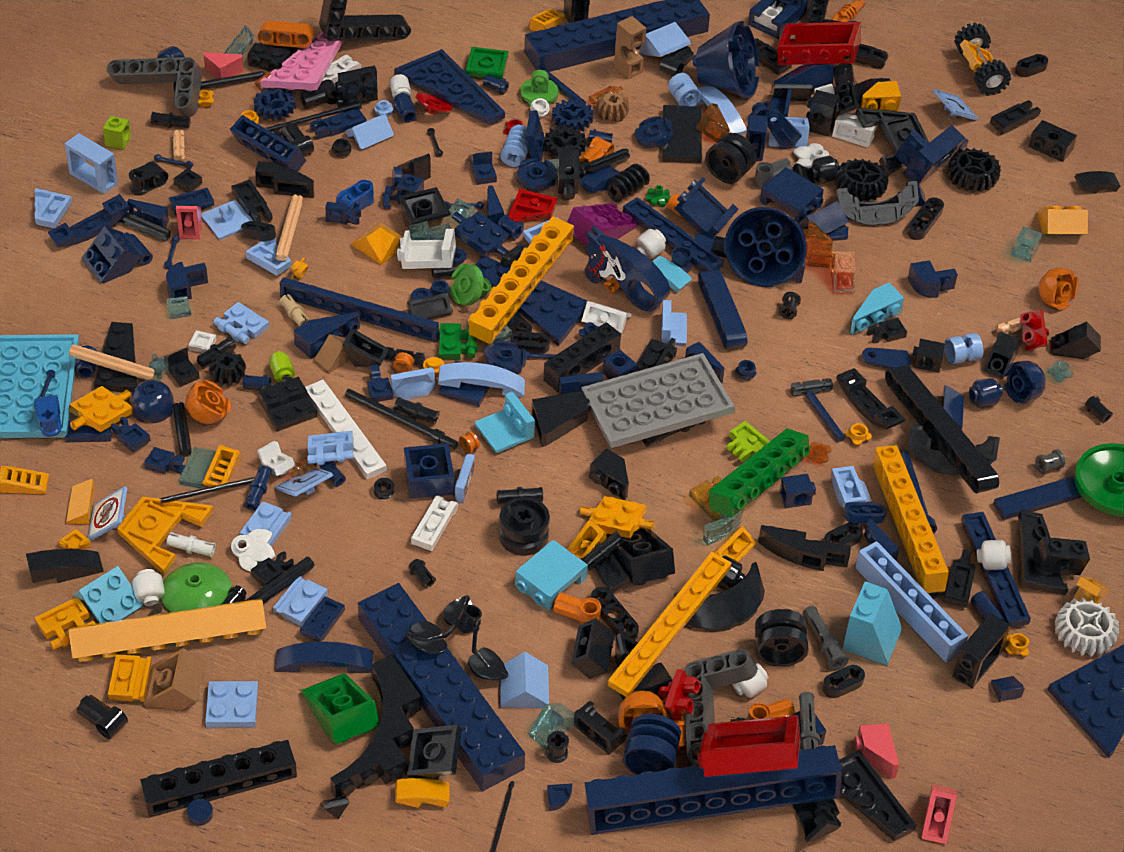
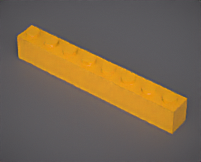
M262 599L72 627L68 631L72 658H78V661L82 662L93 660V655L102 654L103 658L114 657L117 655V651L127 650V654L142 652L141 648L151 646V650L166 648L165 644L175 643V646L189 645L190 640L199 639L200 643L214 641V636L223 635L224 639L238 637L237 633L247 631V635L262 633L261 629L266 628L263 601Z

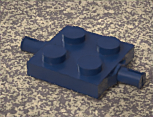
M458 211L453 214L452 219L460 224L454 229L455 236L483 257L493 252H498L503 256L509 251L502 244L508 240L510 234L479 211L468 218L462 216Z

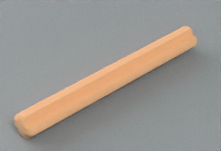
M295 194L292 196L276 252V259L278 261L282 260L284 262L287 260L303 203L301 195L297 196Z

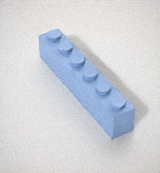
M877 541L860 550L855 567L869 583L888 589L895 610L945 663L958 656L960 648L968 639V635Z

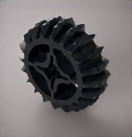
M966 147L965 150L959 149L958 152H954L948 162L947 174L949 175V180H952L954 185H958L959 189L965 188L966 191L972 190L973 193L978 190L982 193L983 190L989 191L998 182L1001 166L999 165V160L995 159V155H990L989 151L983 152L982 149L976 150L975 148L970 150Z
M854 158L853 161L847 160V162H842L841 166H838L835 184L836 189L848 188L849 194L858 196L860 202L862 200L869 202L870 199L876 200L877 197H882L886 192L889 176L887 171L883 170V166H878V162L872 163L871 160L866 161L863 158L857 160Z

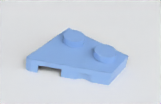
M276 238L270 241H261L246 251L245 258L276 276L291 266L289 257L284 262L276 259L278 248Z

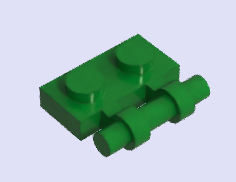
M440 323V359L461 360V354H467L469 359L475 358L478 351L477 338L469 335V325L466 330H461L460 323ZM461 340H467L466 344H461Z

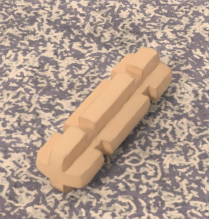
M181 129L174 130V160L183 161L185 159L184 131Z
M1019 317L1007 321L1006 324H998L996 332L998 334L999 332L1013 333L1022 330L1023 323H1021Z

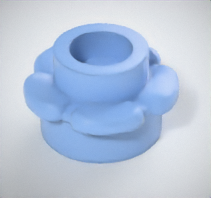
M382 100L376 104L374 111L377 116L385 114L386 117H389L392 114L393 107L390 102Z

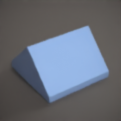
M673 22L647 33L645 43L640 48V55L661 57L691 43L677 23Z
M523 652L505 662L504 665L509 676L506 679L500 680L501 708H549L548 665L527 652Z

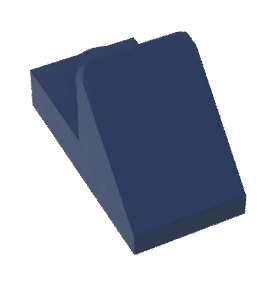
M492 151L475 153L468 156L477 185L497 182V176L492 164Z

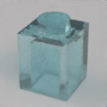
M1023 227L1015 240L1011 256L1031 262L1039 248L1042 233Z

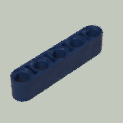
M721 270L699 272V287L724 348L731 349L747 346L748 338L745 327Z

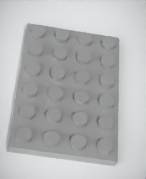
M703 353L581 387L585 398L590 400L591 412L610 449L735 413L733 402Z

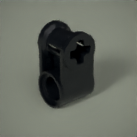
M150 161L129 172V179L132 182L130 191L134 195H143L150 190L164 185L169 175L155 161Z

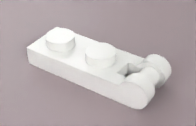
M344 55L331 63L322 81L330 79L335 83L338 81L337 73L360 69L362 65L357 61H353L349 55Z
M436 496L414 532L411 544L433 551L452 516L456 514L458 502L452 500L448 502L443 497Z

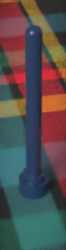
M902 450L901 456L934 534L938 529L935 519L928 515L909 452Z

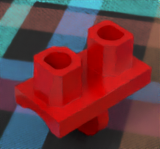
M1037 310L1021 314L1020 321L1023 323L1024 329L1022 338L1026 345V351L1031 352L1036 348L1048 346L1047 337L1049 336V330L1045 328L1044 312Z
M677 669L673 682H669L668 686L659 688L658 695L663 698L664 708L672 713L673 720H680L682 714H692L694 702L691 698H688L689 693H699L701 683L696 677L688 676L683 669Z

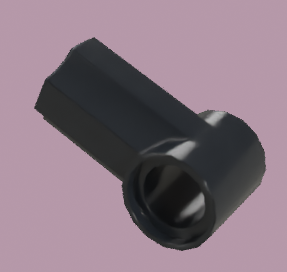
M685 46L676 50L671 56L665 55L661 60L659 70L671 76L682 73L684 66L692 60L694 52H692L689 46Z
M330 79L322 81L317 90L300 92L304 108L324 102L333 105L336 104V97H338L335 83Z
M291 122L285 124L281 129V135L286 141L298 147L303 155L314 152L313 142L308 135L304 136L296 124Z
M86 695L80 700V704L77 707L78 714L93 723L98 732L106 739H111L128 723V718L122 710L116 706L110 708L93 695Z

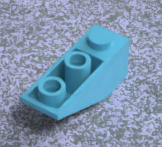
M890 283L873 289L852 319L851 335L864 331L876 323L879 324V322L887 318L897 316L902 311L904 297Z

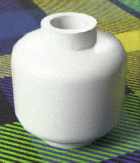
M648 229L636 239V250L649 259H653L665 249L666 239L659 230Z
M1003 540L984 541L981 549H977L978 563H982L985 570L1005 569L1007 564L1011 563L1010 545H1006Z
M152 569L139 571L132 580L134 596L137 601L143 602L145 606L158 604V600L165 594L162 576Z
M756 664L758 670L752 679L732 684L733 689L739 696L744 694L747 698H753L767 688L769 677L760 664Z

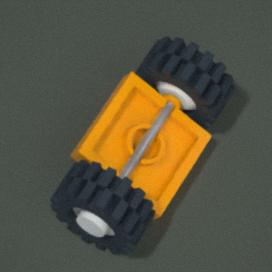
M969 23L967 28L963 26L961 28L962 31L958 30V35H955L954 42L960 54L969 61V67L975 72L974 80L982 94L989 95L991 93L995 95V92L1001 93V89H1006L1005 85L1009 86L1011 74L1004 62L1002 63L1001 60L997 62L991 53L985 49L990 47V35L984 25L982 26L980 23L978 25L973 23V26Z

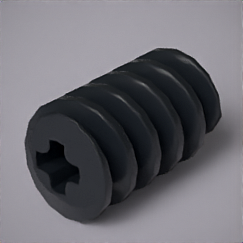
M633 164L607 180V193L614 202H620L622 199L632 195L633 192L643 188L644 185H648L650 175L642 165Z

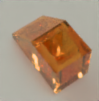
M809 221L808 228L803 230L807 243L805 266L830 268L833 240L813 221Z
M831 252V277L834 293H855L856 252Z

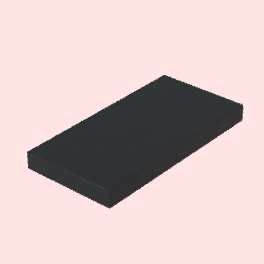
M663 105V119L668 118L672 122L674 134L667 143L663 144L662 161L702 163L701 107Z

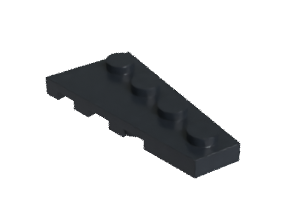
M111 322L103 350L104 354L136 363L133 323ZM99 365L94 388L97 389L103 386L112 392L128 390L132 393L137 386V377Z

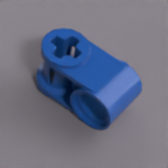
M369 180L358 181L351 187L342 190L336 197V203L347 204L349 209L359 208L361 210L374 203L373 183Z
M52 395L35 398V407L42 434L47 437L58 435L62 429L58 396Z

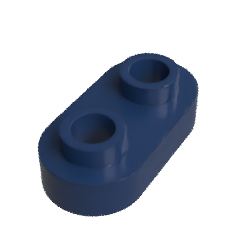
M849 502L845 504L842 515L848 522L867 523V520L871 519L877 524L885 520L887 509L875 502Z

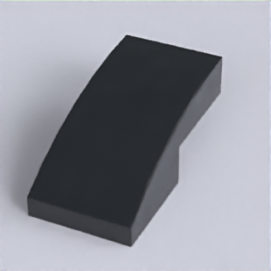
M1089 171L1078 173L1074 176L1080 190L1097 193L1100 188L1117 191L1120 187L1115 174L1112 172Z

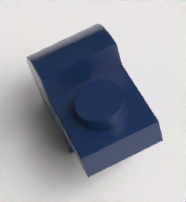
M928 260L911 263L908 280L918 294L929 298H938L940 291L955 288L958 274L955 269L935 271L931 261Z
M179 262L169 268L166 273V282L171 303L192 299L191 287L208 283L205 263L184 267L183 263Z

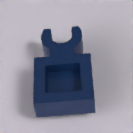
M124 417L120 418L122 426H116L114 423L111 424L113 433L118 435L119 441L132 452H135L151 441L150 434L136 423L129 426L128 420Z

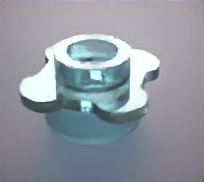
M153 354L149 368L154 369V374L158 380L162 379V375L168 372V363L164 357L158 358L157 354Z
M1057 361L1053 364V367H1048L1047 372L1052 374L1057 382H1063L1065 378L1073 376L1070 366L1064 361Z

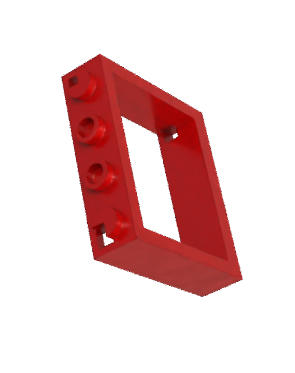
M861 22L786 24L777 46L778 65L854 63L861 42ZM791 35H795V39H790ZM806 43H837V44H806ZM851 54V59H845V56Z
M798 715L708 724L707 732H703L702 746H700V753H698L699 767L704 768V776L798 768L801 743Z

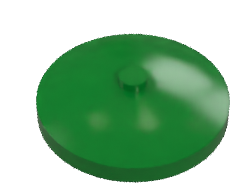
M1108 443L1094 446L1084 452L1078 460L1074 473L1076 488L1085 501L1094 508L1113 516L1124 517V444Z

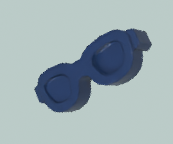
M387 185L383 195L384 209H391L389 199L397 200V196L392 195L393 191H396L394 186Z

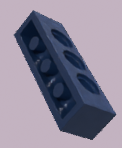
M241 115L230 128L237 142L274 164L299 171L306 162L298 147L244 115Z

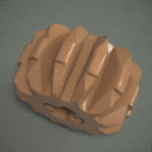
M610 91L607 94L602 93L597 101L598 115L602 116L603 120L609 119L610 122L612 120L618 122L619 119H625L629 112L628 97H624L623 93L618 94L616 91L614 93Z

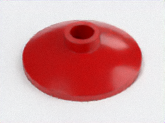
M423 93L416 94L415 98L426 107L425 111L430 114L436 115L437 112H451L453 109L449 103L438 97Z

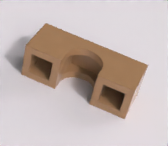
M633 16L618 22L616 32L614 68L627 79L643 73L644 58L637 52L636 47L645 43L646 27Z

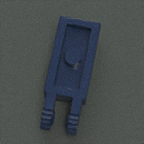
M356 108L325 119L318 118L311 122L310 128L312 131H315V136L320 139L344 133L345 130L364 123L367 119L360 109Z

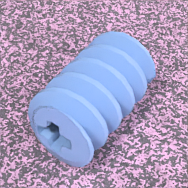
M516 125L510 129L500 153L501 160L510 167H519L528 153L529 147L526 141L527 127L524 125Z

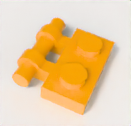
M78 596L34 617L37 626L46 639L56 635L57 638L50 641L53 650L70 645L69 632L65 633L64 630L73 626L79 627L96 624L94 621L87 624L84 623L90 616Z

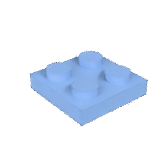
M209 681L206 728L256 727L258 681Z

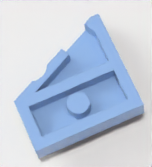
M35 188L36 224L56 228L72 204V197Z

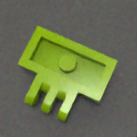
M744 421L729 432V437L733 441L726 446V449L729 452L733 451L732 454L735 457L739 456L738 459L744 462L769 443L770 440L748 422Z

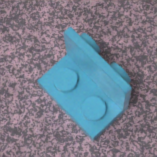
M513 391L505 394L504 410L475 421V427L495 453L534 438L535 420Z
M119 566L81 588L73 595L74 598L78 596L81 601H85L98 623L122 620L143 606V602L136 600L133 587Z

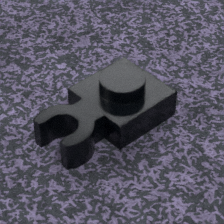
M897 317L879 322L878 327H869L867 335H873L872 343H879L884 338L887 342L906 338L907 330Z
M280 552L276 560L273 561L268 557L253 567L251 575L264 587L283 574L284 571L293 567L294 560L290 559L284 562L287 559L286 552Z

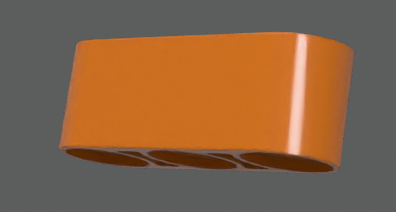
M269 20L262 24L257 37L265 45L307 48L315 36V29L310 24Z

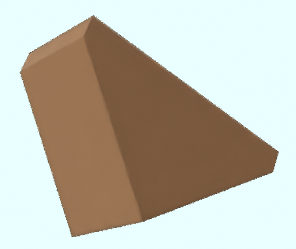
M329 334L314 359V363L330 374L349 361L350 358L342 346L346 338Z

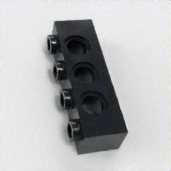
M607 322L546 361L544 363L543 381L559 392L560 377L586 374L603 363L607 355L620 349L621 333Z

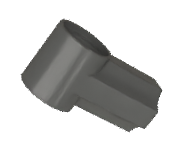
M787 158L771 164L760 162L756 167L754 184L762 188L785 167L793 171L791 162Z

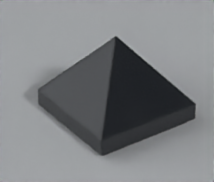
M341 796L323 800L321 805L326 811L339 819L349 805V799Z

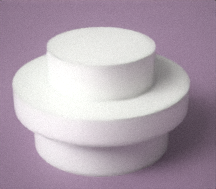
M538 98L531 103L530 110H537L539 117H544L549 113L550 107L545 99Z

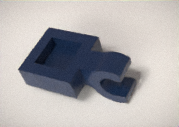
M326 203V222L346 224L348 220L354 225L360 223L361 209H349L347 204Z
M371 365V381H367L370 398L376 402L393 399V391L388 377L381 378L379 365Z
M157 447L152 449L144 462L145 469L166 474L168 470L183 474L186 469V465H182L185 460L184 457L175 456L174 452Z

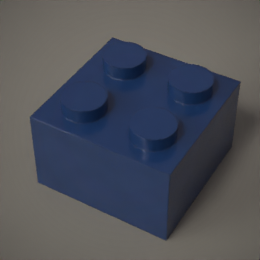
M448 443L404 447V468L410 499L455 494V476Z

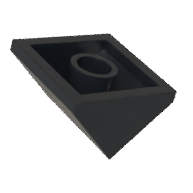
M437 187L398 196L405 227L450 216V211Z

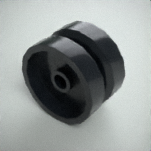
M730 132L723 135L717 143L709 148L706 152L705 161L711 174L718 180L733 184L738 182L756 164L757 156L754 147L744 136Z
M518 497L506 502L501 508L499 515L500 543L507 551L515 555L528 556L538 553L547 545L549 538L550 515L548 508L539 500L530 497Z
M775 609L761 614L755 621V646L758 659L765 664L779 667L795 665L803 661L808 655L809 650L806 637L807 622L804 616L790 609Z

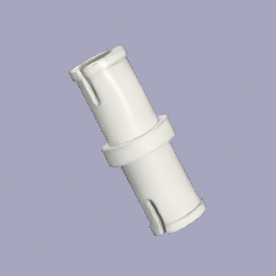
M170 532L167 539V547L186 550L188 554L194 552L212 558L216 549V543L199 540L193 535L187 537Z

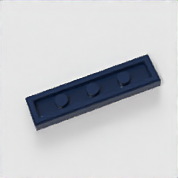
M1072 476L996 498L993 504L1003 520L1017 517L1020 510L1034 512L1079 499L1082 496L1078 492Z

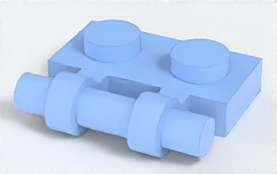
M239 302L224 312L223 320L216 317L213 321V324L218 326L220 331L232 335V339L237 342L241 341L244 344L250 341L249 336L256 339L270 327L268 320Z
M353 431L308 436L309 464L317 463L318 465H323L325 462L338 461L340 463L345 462L346 459H354Z

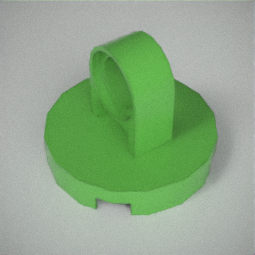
M544 70L534 71L531 79L525 81L520 88L521 100L527 101L529 106L538 98L545 99L548 104L553 101L555 103L558 99V86L549 80V75Z
M461 264L452 274L454 282L453 286H450L452 298L458 304L465 306L473 305L480 297L486 296L492 288L490 282L483 277L481 270L476 265Z

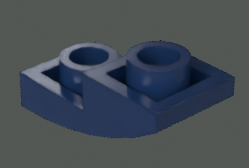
M609 166L594 173L590 172L579 180V184L586 188V191L597 193V191L606 190L607 180L619 174L620 171Z

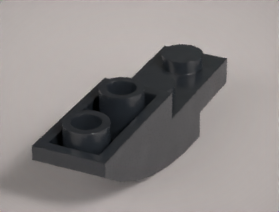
M839 64L833 68V75L836 85L835 92L836 95H839V112L842 115L860 107V94L852 64Z
M761 525L758 543L787 561L824 571L825 564L848 567L851 546L806 539V532L765 525Z

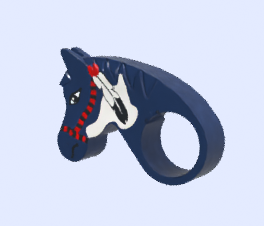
M593 225L591 227L592 233L590 231L585 232L589 241L585 247L589 256V261L585 268L586 277L592 283L598 284L605 277L612 275L633 305L643 311H654L670 294L669 283L661 270L640 251L618 239L606 236ZM641 282L650 288L653 295L644 289Z

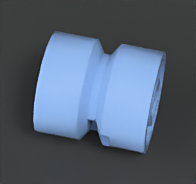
M679 73L670 79L668 90L679 106L697 105L701 99V92L688 74Z
M977 333L965 334L962 338L960 336L950 337L945 340V355L951 365L964 363L966 360H980L983 356V344Z

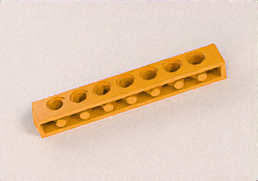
M552 216L548 223L545 222L540 233L534 235L528 248L525 247L520 258L512 263L508 273L502 275L500 283L491 289L488 298L482 300L476 313L470 315L468 319L469 335L490 345L572 242L574 225Z
M898 446L876 447L873 469L918 584L927 593L945 591L949 571Z

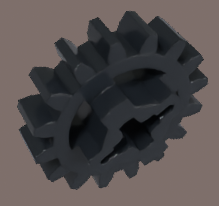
M557 125L556 130L550 128L549 133H545V151H550V156L557 155L558 159L559 149H579V156H581V152H585L587 138H585V133H580L581 129L574 130V126L569 128L566 125L560 128Z

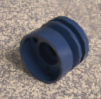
M657 714L636 716L631 722L628 741L624 751L623 763L625 767L636 775L647 771L658 772L674 768L676 752L682 733L680 727L673 720Z

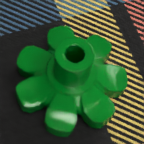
M657 185L655 189H648V194L646 195L647 202L654 206L658 203L660 207H665L666 202L668 203L671 198L669 196L670 191L668 189L663 190L662 185Z

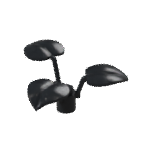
M469 595L452 601L444 608L443 618L451 626L444 634H441V630L437 625L428 621H420L413 624L406 633L408 640L418 650L427 654H439L447 648V643L444 639L456 628L463 633L472 631V653L474 655H471L468 659L471 671L476 676L486 680H501L509 676L503 661L494 651L488 648H481L478 651L476 648L482 612L477 606L472 604Z

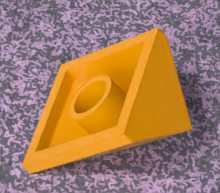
M380 222L353 241L352 246L380 265H383L397 254V250L400 248V238L403 237Z

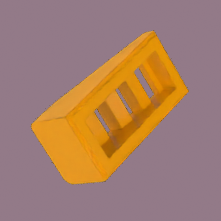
M549 8L530 19L529 29L535 32L556 27L566 15Z
M219 445L202 484L207 487L220 485L219 483L212 482V478L221 480V484L229 483L242 458L240 451ZM225 458V459H229V460H231V461H230V463H229V462L223 461L222 459ZM219 465H223V466H226V467H228V468H227V469H224V468H221V467H218V466H219ZM216 471H217V472H221V473H224L225 475H224V476L217 475V474H215V472H216Z
M1 466L0 493L46 494L49 474L12 466ZM36 481H40L39 486L35 485Z

